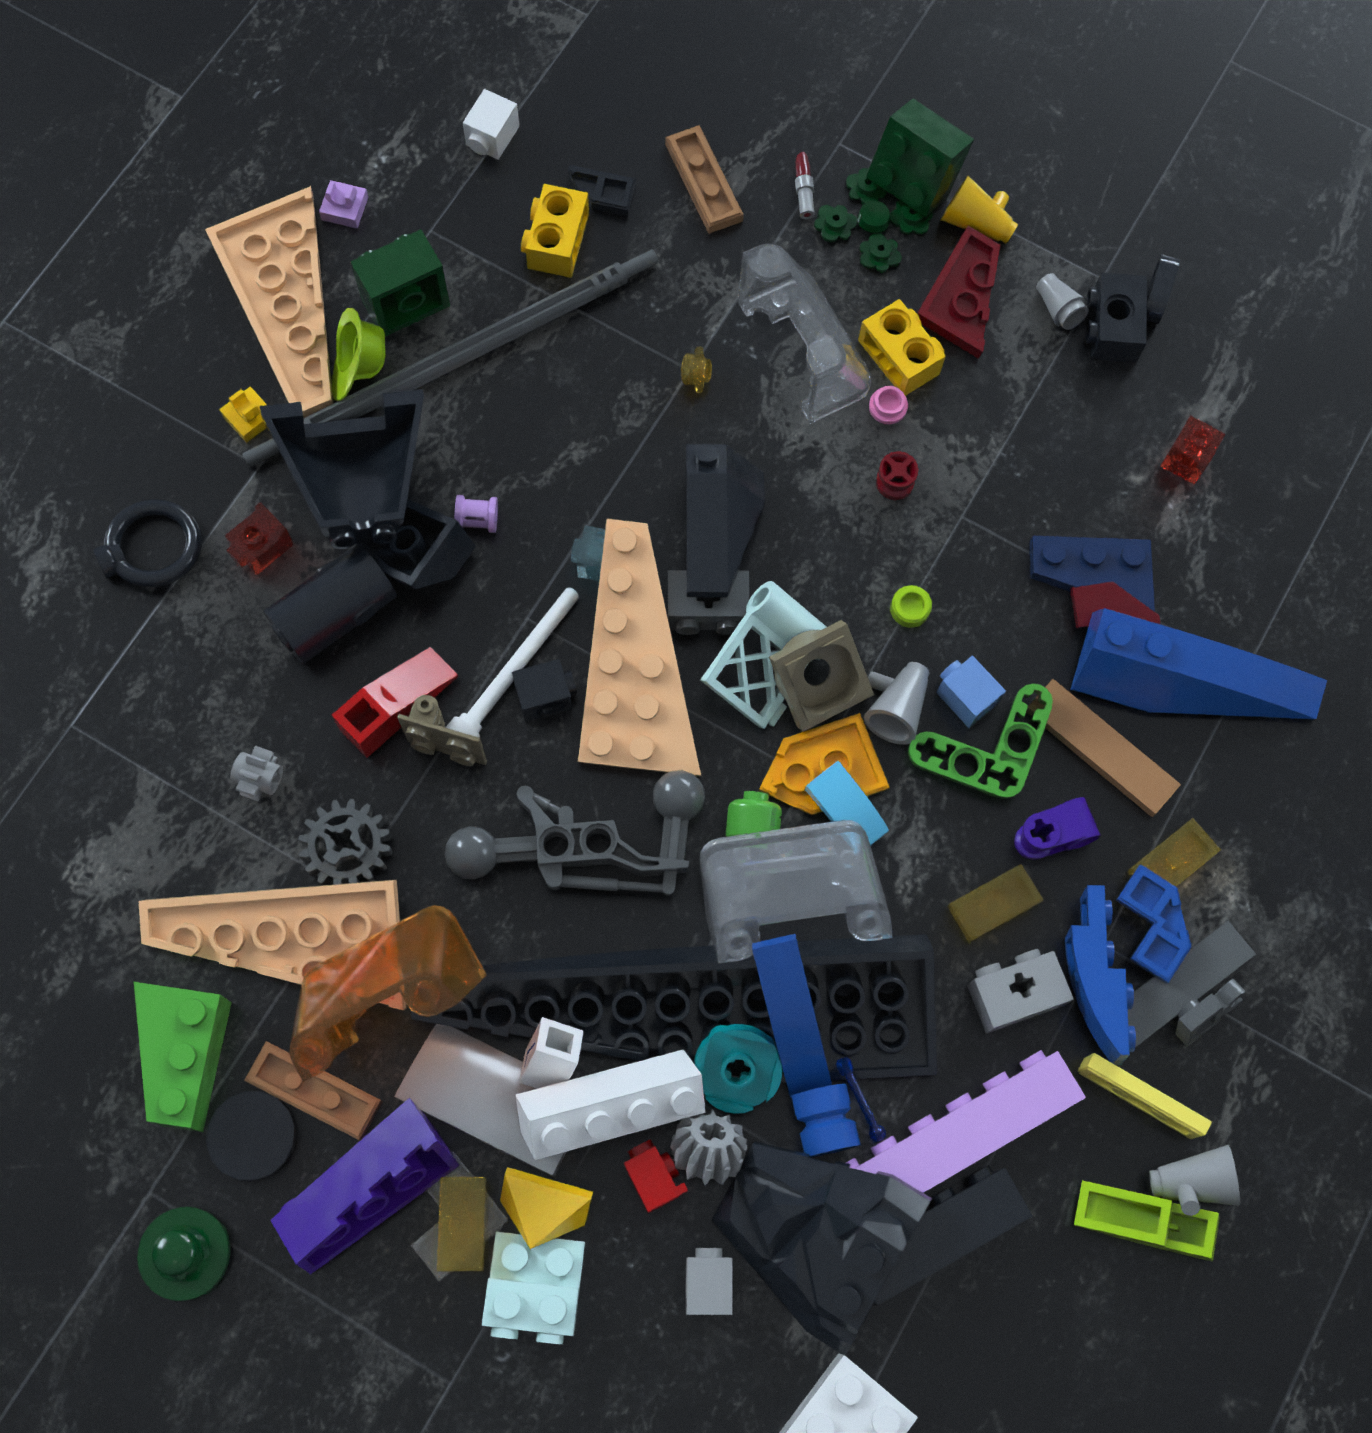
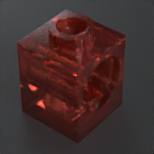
M1190 415L1160 466L1195 485L1209 465L1225 433Z

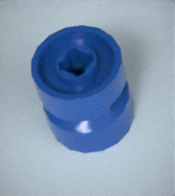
M846 1084L820 1087L791 1096L797 1120L806 1124V1127L800 1133L803 1151L806 1154H810V1158L861 1146L856 1122L845 1117V1114L851 1109V1101Z

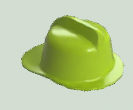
M347 308L342 313L336 334V358L332 375V395L336 401H342L347 396L354 380L370 379L378 374L385 361L384 330L380 326L360 320L359 314L354 308Z

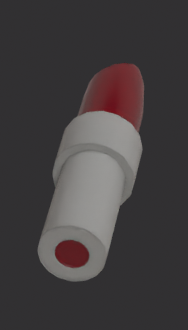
M800 152L795 161V188L799 200L800 217L802 219H811L815 215L813 201L814 182L811 176L808 156L805 152Z

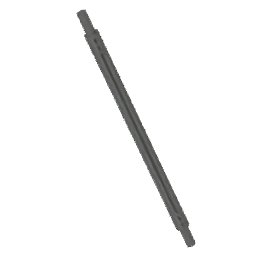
M651 249L623 264L616 262L345 397L342 401H337L303 418L304 424L356 419L382 406V393L414 390L628 283L627 278L659 263L655 251ZM272 438L242 453L250 468L280 452Z

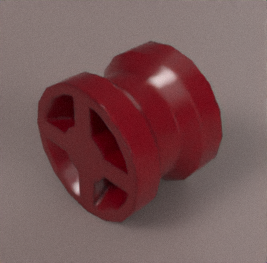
M901 451L891 452L882 459L876 477V486L881 495L891 500H901L909 496L914 488L919 471L915 459L908 453ZM895 478H897V479H902V482H901V481H893V480H894Z

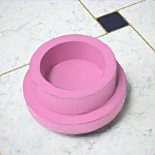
M884 386L876 390L869 402L871 415L875 420L883 424H895L901 421L908 409L906 396L899 388L894 386Z

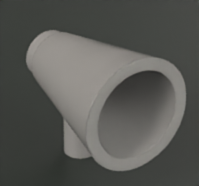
M909 662L895 679L874 671L870 672L868 679L871 687L883 692L864 715L865 724L875 735L888 742L902 745L910 744L912 740H915L928 685L929 670L920 663Z
M1229 1145L1157 1168L1158 1170L1149 1171L1153 1196L1169 1200H1179L1182 1212L1188 1216L1196 1215L1200 1211L1199 1202L1240 1205L1238 1178Z

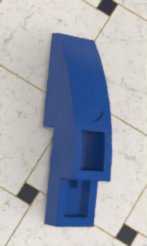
M1087 885L1080 897L1081 925H1071L1065 936L1066 960L1077 1004L1087 1027L1108 1060L1114 1065H1122L1130 1055V1052H1134L1136 1045L1135 1027L1128 1025V1009L1133 1007L1134 990L1132 983H1126V969L1108 968L1112 967L1114 963L1113 941H1107L1106 926H1110L1112 923L1113 910L1111 900H1105V886Z

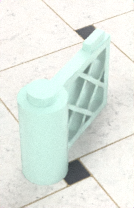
M768 581L761 585L751 596L746 606L745 616L700 681L759 728L765 729L767 724L775 726L787 706L782 703L785 698L781 695L778 688L775 690L776 682L769 656L781 651L798 634L809 630H822L826 626L773 581ZM753 629L760 635L762 652L745 655L743 639L749 630ZM770 644L777 650L771 651ZM762 659L765 681L748 684L745 661ZM736 663L739 686L726 688L716 678L725 665ZM766 687L767 703L760 714H758L750 706L749 690ZM740 692V698L733 693Z

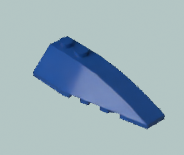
M1103 608L1092 612L1070 690L1148 713L1317 719L1327 680L1229 645Z

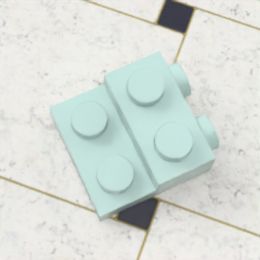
M496 1232L482 1326L492 1327V1337L518 1339L519 1330L537 1332V1342L563 1344L564 1335L574 1336L585 1242L555 1238L530 1249L521 1234Z

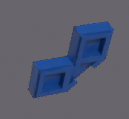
M1140 864L1116 899L1117 902L1152 924L1129 960L1167 984L1192 946L1181 910L1178 888Z

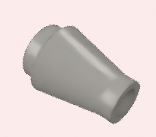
M1054 273L1047 274L1040 279L1036 289L1041 294L1055 325L1062 326L1066 330L1079 325L1089 312L1086 306V299L1059 280Z

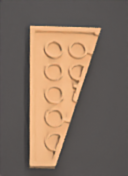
M310 186L205 229L288 403L301 402L303 418L333 404L314 196Z
M607 519L578 763L664 773L684 770L701 777L648 524Z
M397 880L138 901L141 944L191 957L197 956L217 961L222 965L256 971L258 974L321 990L327 989L347 994L352 998L389 1005L388 1007L399 1010L407 1008Z

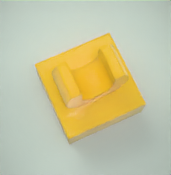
M251 386L245 391L240 389L228 398L230 402L219 409L224 419L246 443L267 428L260 412V406L267 404Z

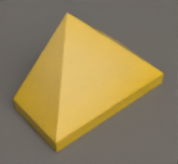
M507 1167L500 1202L528 1247L532 1249L585 1226L593 1191Z

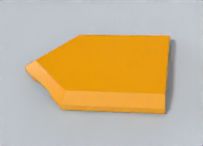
M858 713L783 738L759 791L768 793L769 796L810 815L823 812L805 791V787L837 761L851 775L866 796L888 790L890 787L861 714Z

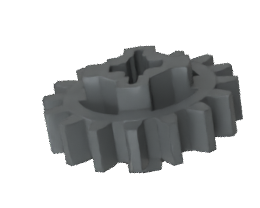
M354 799L348 801L346 808H341L338 801L333 800L332 811L328 813L321 807H318L316 810L320 817L319 820L315 822L306 819L304 822L311 831L310 834L299 835L298 838L301 844L308 847L299 852V857L302 861L310 862L305 868L308 874L314 876L320 873L317 881L321 886L328 885L331 880H333V885L360 883L359 880L363 878L368 882L375 881L371 872L374 869L385 871L387 867L381 860V857L392 855L390 846L383 844V842L390 840L392 835L389 829H380L385 824L382 815L379 814L372 817L373 809L369 804L364 805L359 811ZM346 820L345 823L331 826L336 822ZM368 828L373 836L372 850L364 842L368 834L366 832ZM333 839L348 843L351 840L358 851L352 848L340 850ZM320 841L326 845L327 849L323 856L325 859L323 863L319 856ZM361 865L353 870L344 871L346 867Z

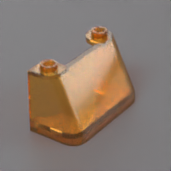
M434 905L427 907L317 964L304 975L289 1050L291 1061L303 1082L325 1071L332 1065L335 1057L341 1051L354 1045L359 1040L356 1033H354V1026L357 1020L367 1012V1008L400 992L405 1003L414 1013L426 1017L434 1016L457 1005L487 975L452 912L443 906Z

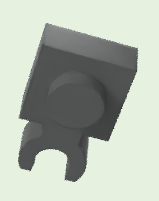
M1232 979L1221 987L1215 995L1211 993L1201 1002L1193 999L1178 1013L1179 1020L1175 1035L1188 1047L1219 1023L1220 1018L1224 1014L1243 1002L1241 996L1246 991Z

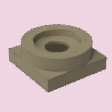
M842 620L822 630H809L793 637L781 651L769 656L775 671L777 688L786 699L796 726L802 732L874 695L849 627ZM814 659H823L829 665L828 677L821 684H808L804 678L805 667Z

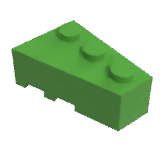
M134 982L146 1121L164 1127L203 1132L232 1002L220 994Z

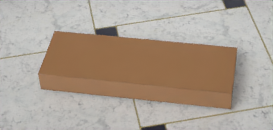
M700 125L667 136L665 138V145L708 233L710 234L743 222V212Z
M267 1041L244 1080L360 1141L365 1136L383 1102Z

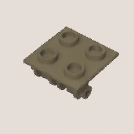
M422 695L414 701L409 717L401 714L398 715L397 718L413 749L433 755L435 750L449 754L450 759L465 766H473L475 762L486 765L487 760L480 738L445 728L441 710L433 696Z

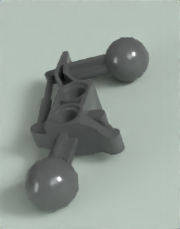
M684 770L670 771L662 775L656 782L653 790V804L658 813L664 817L659 857L641 855L619 838L614 820L574 823L573 811L569 806L558 807L552 804L551 800L534 793L529 786H521L517 791V798L519 803L532 816L536 828V836L494 838L490 832L481 827L468 826L459 829L451 835L446 843L444 855L451 871L464 879L473 880L484 877L492 871L497 863L538 861L539 870L546 885L551 890H558L561 887L606 891L621 889L661 892L666 896H670L675 890L676 875L686 874L689 867V861L685 860L689 820L695 818L703 809L706 800L705 789L700 779ZM543 811H550L558 815L559 824H554ZM592 835H605L610 840V847L603 853L590 851L586 843ZM553 837H561L568 843L566 852L557 857L547 854L544 850L546 842ZM613 865L640 877L663 875V884L618 881L615 878L563 875L562 868Z

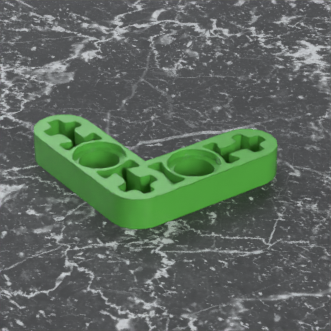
M1040 684L1026 685L1017 692L994 754L940 734L926 731L919 733L915 740L911 741L908 748L909 760L921 770L996 798H1012L1022 790L1052 709L1053 699L1051 693ZM1033 693L1039 695L1038 702L1043 704V709L1037 708L1030 719V723H1038L1037 729L1028 723L1014 722L1015 715L1023 719L1026 714L1028 705L1022 702V698H1029ZM1021 730L1027 733L1030 738V747L1026 752L1017 753L1008 746V736L1012 731ZM927 740L934 742L933 750L942 754L946 753L947 746L953 748L954 751L947 760L946 770L939 768L943 761L940 758L931 756L927 762L920 759L921 752L916 750V745H924ZM970 754L976 759L978 767L973 776L964 777L957 773L954 763L959 755ZM986 761L993 763L988 770L993 773L1001 774L1005 769L1010 770V778L1016 781L1015 786L1009 785L1003 791L999 789L1000 782L991 777L985 779V785L979 783L978 780L985 771Z

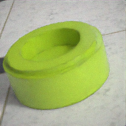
M913 585L900 588L894 594L890 605L893 619L898 624L908 628L922 625L928 619L932 609V601L929 594L924 589Z

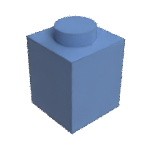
M972 655L963 664L958 660L954 661L941 673L942 682L936 693L963 723L970 728L999 704L1006 690Z

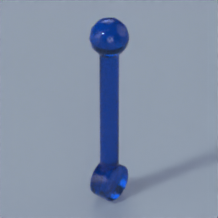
M848 1057L837 1060L838 1071L842 1076L846 1077L870 1127V1138L875 1142H881L886 1137V1130L877 1123L853 1074L851 1060Z

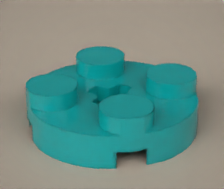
M745 1024L716 1026L710 1031L709 1036L701 1042L695 1055L694 1064L702 1074L705 1098L712 1106L729 1113L752 1111L754 1106L761 1104L764 1100L767 1103L774 1097L780 1086L782 1065L775 1040L753 1026ZM735 1060H743L744 1064L750 1067L749 1072H741L739 1078L732 1077L731 1069L726 1066L729 1063L735 1062Z

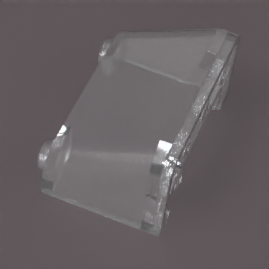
M766 243L743 252L738 303L745 315H752L754 311L763 312L769 316L772 324L789 317L808 348L806 363L813 376L809 379L811 392L802 401L801 410L811 424L866 397L872 380L870 370L810 273L782 247L776 244Z
M841 820L721 837L709 841L700 852L699 862L705 914L718 964L740 961L753 955L752 943L760 942L759 925L845 913L849 932L855 938L861 941L892 938L891 917L870 842L864 828L855 821Z

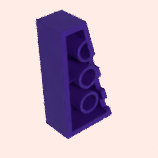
M409 1097L302 1193L284 1204L280 1212L270 1221L295 1264L311 1275L451 1173L460 1164L433 1123Z

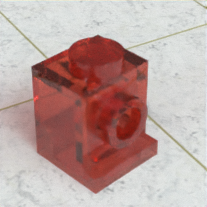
M261 502L254 507L255 511L225 535L230 545L226 549L229 556L240 568L248 565L257 575L294 545L287 529Z

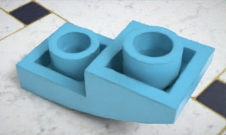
M839 761L835 762L806 785L805 791L831 820V828L856 857L889 831L875 807Z

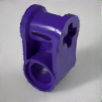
M1080 797L1029 816L1015 834L1014 843L1015 848L1024 858L1038 860L1065 850L1069 851L1086 846L1098 840L1101 834L1086 799ZM1031 832H1033V834H1034L1035 836H1040V835H1042V837L1044 838V840L1042 841V839H1041L1040 837H1035V838H1033L1032 835H1031Z

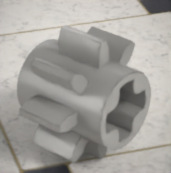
M255 746L252 755L241 752L237 756L231 770L230 779L232 782L238 783L236 791H239L241 796L259 801L262 792L268 795L275 793L282 778L283 766L275 764L278 757L274 756V752Z

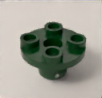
M180 1207L161 1214L147 1227L139 1244L137 1260L143 1281L155 1294L174 1301L192 1300L210 1293L224 1276L229 1264L231 1250L227 1228L214 1215L199 1208Z

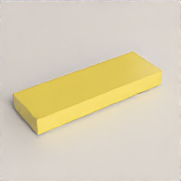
M1096 1053L1085 1057L1078 1069L1080 1075L1189 1139L1205 1136L1212 1121Z

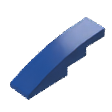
M796 934L752 943L762 991L790 1098L797 1093L832 1085Z

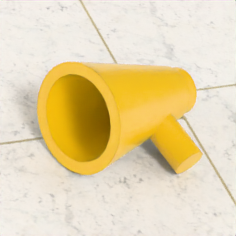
M969 176L965 178L940 219L962 229L970 226L988 238L998 242L1000 240L1005 244L1018 226L1016 222L1012 221L1013 218L1004 210L1009 201L1008 194L1004 191H998L992 199Z

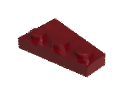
M967 226L918 310L917 315L923 326L979 358L984 351L985 340L983 338L985 326L989 319L990 308L988 307L991 289L995 282L1000 244L972 227Z

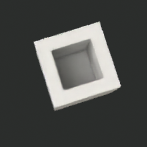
M484 89L463 121L466 145L480 155L487 154L499 160L519 128L517 103Z
M542 1017L526 1048L519 1083L538 1089L568 1081L578 1064L583 1030Z

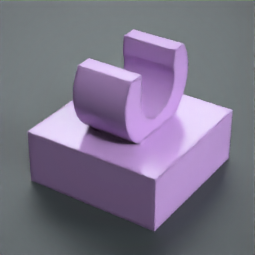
M330 180L319 211L321 220L358 228L368 200L367 189Z

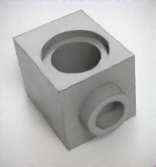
M695 1248V1257L686 1258V1315H732V1258H722V1248Z

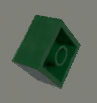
M911 99L890 116L866 177L924 217H927L948 198L974 139L915 99Z
M422 229L412 234L401 235L394 242L377 250L366 251L359 258L351 261L362 303L373 323L384 330L385 337L450 307L443 265Z

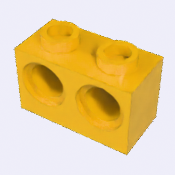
M548 184L543 185L540 198L534 197L532 202L530 220L533 223L531 230L525 229L521 242V252L526 253L528 269L572 278L589 217L587 192ZM555 213H564L563 215L559 216L553 215ZM555 245V247L545 248L544 246Z
M900 299L862 321L858 341L894 387L899 388L905 396L940 375L946 357L941 343L935 337L929 336L922 327L917 313L913 309H908ZM889 329L896 330V331L899 332L900 334H897V335L890 334V333L887 332L886 330H889ZM909 358H918L923 363H914Z

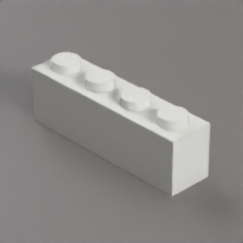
M684 1050L516 1094L521 1134L535 1160L706 1113L702 1074Z

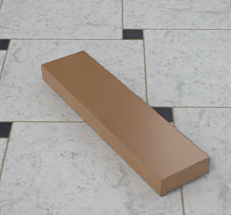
M1052 679L1045 687L1051 693L1053 699L1052 709L1045 729L1151 817L1156 815L1181 784L1056 680ZM1039 695L1027 708L1026 713L1032 716L1037 708L1043 709V704L1038 702Z

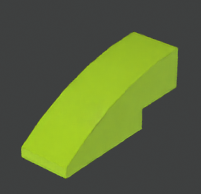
M1082 1180L1074 1225L1131 1242L1213 1262L1220 1216L1217 1212L1200 1209L1196 1215L1188 1216L1182 1212L1181 1205L1173 1203L1172 1200Z

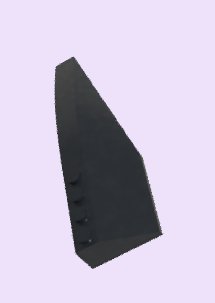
M927 934L797 941L831 1080L937 1075L934 950ZM752 943L576 955L408 975L411 1019L462 1029L474 1027L491 1030V1034L508 1037V1034L532 1038L541 1018L544 1017L583 1030L580 1049L582 1051L637 1061L684 1050L694 1063L699 1045L709 1036L710 1031L719 1025H750L760 1029L775 1040L752 950ZM735 1060V1062L729 1063L726 1066L731 1069V1075L740 1076L741 1072H749L750 1067H747L743 1060ZM782 1068V1079H781V1083H786L785 1076H784V1072H783V1068Z

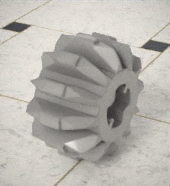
M712 1109L708 1115L702 1113L681 1119L672 1137L670 1145L672 1149L671 1155L674 1156L675 1168L686 1170L687 1180L694 1177L702 1178L704 1185H706L710 1179H714L723 1185L728 1177H736L737 1172L740 1171L747 1151V1139L743 1137L741 1125L731 1124L730 1115L721 1118L716 1116Z

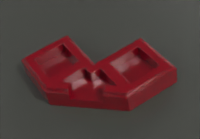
M1114 582L1073 587L1070 589L1076 628L1088 627L1092 612L1103 608L1161 625L1160 617L1156 612Z

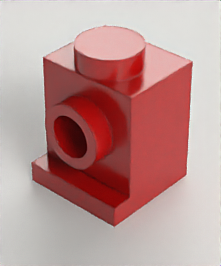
M651 1139L628 1151L631 1159L624 1162V1167L648 1214L688 1192L685 1183L675 1186L672 1179L679 1176V1173L669 1153L665 1152L660 1155Z

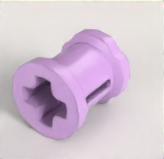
M457 495L454 519L460 523L462 528H486L489 533H496L497 497H491L489 501L465 499L464 495Z

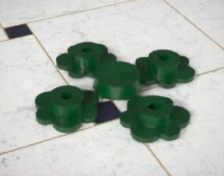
M862 168L858 174H851L846 179V186L850 190V198L854 201L860 200L863 204L857 218L853 214L847 213V208L843 205H837L835 208L830 205H824L818 210V218L814 222V227L816 230L821 231V236L825 241L835 242L838 238L842 240L849 239L851 230L856 228L858 221L862 229L874 233L869 237V241H864L860 244L859 250L862 253L860 262L867 269L876 268L878 272L884 273L888 270L889 266L895 267L899 265L902 257L900 252L897 251L898 243L893 239L887 240L879 232L886 230L891 222L894 226L900 227L901 233L905 235L911 234L912 231L918 235L925 234L929 229V221H931L933 213L931 212L927 217H924L899 200L896 203V209L890 214L888 207L878 201V199L886 197L887 191L868 179L866 175L869 169Z

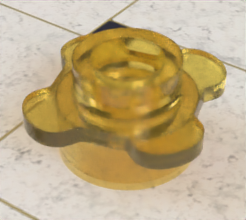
M697 346L695 354H685L681 366V377L685 385H695V392L701 393L704 382L710 381L712 363L710 359L705 358L703 347Z

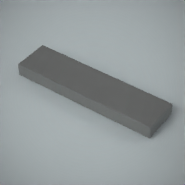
M1229 920L1190 949L1169 983L1166 984L1154 976L1134 992L1133 1007L1128 1009V1025L1135 1027V1047L1177 1016L1187 1003L1193 999L1198 1000L1256 955Z

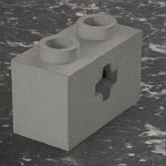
M1034 949L1016 956L1015 961L1017 964L1001 969L998 962L975 971L977 978L973 979L967 987L986 1034L1063 1007L1074 1000L1054 951L1041 955L1039 949ZM1014 982L1016 985L1024 984L1027 991L1023 994L1020 992L1012 993L1010 986Z

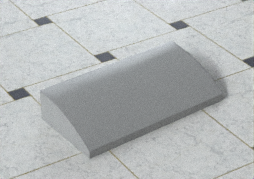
M435 1025L410 1066L394 1096L395 1098L404 1103L410 1097L423 1113L553 1178L566 1152L535 1160L521 1134L516 1094L537 1089L519 1083L523 1066L522 1061L451 1026Z

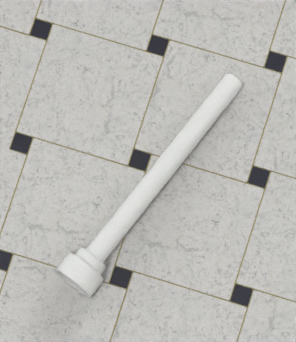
M566 588L469 712L467 714L462 713L459 717L454 716L445 728L480 738L478 733L482 728L480 723L512 684V672L521 670L527 665L579 599V595L574 589Z

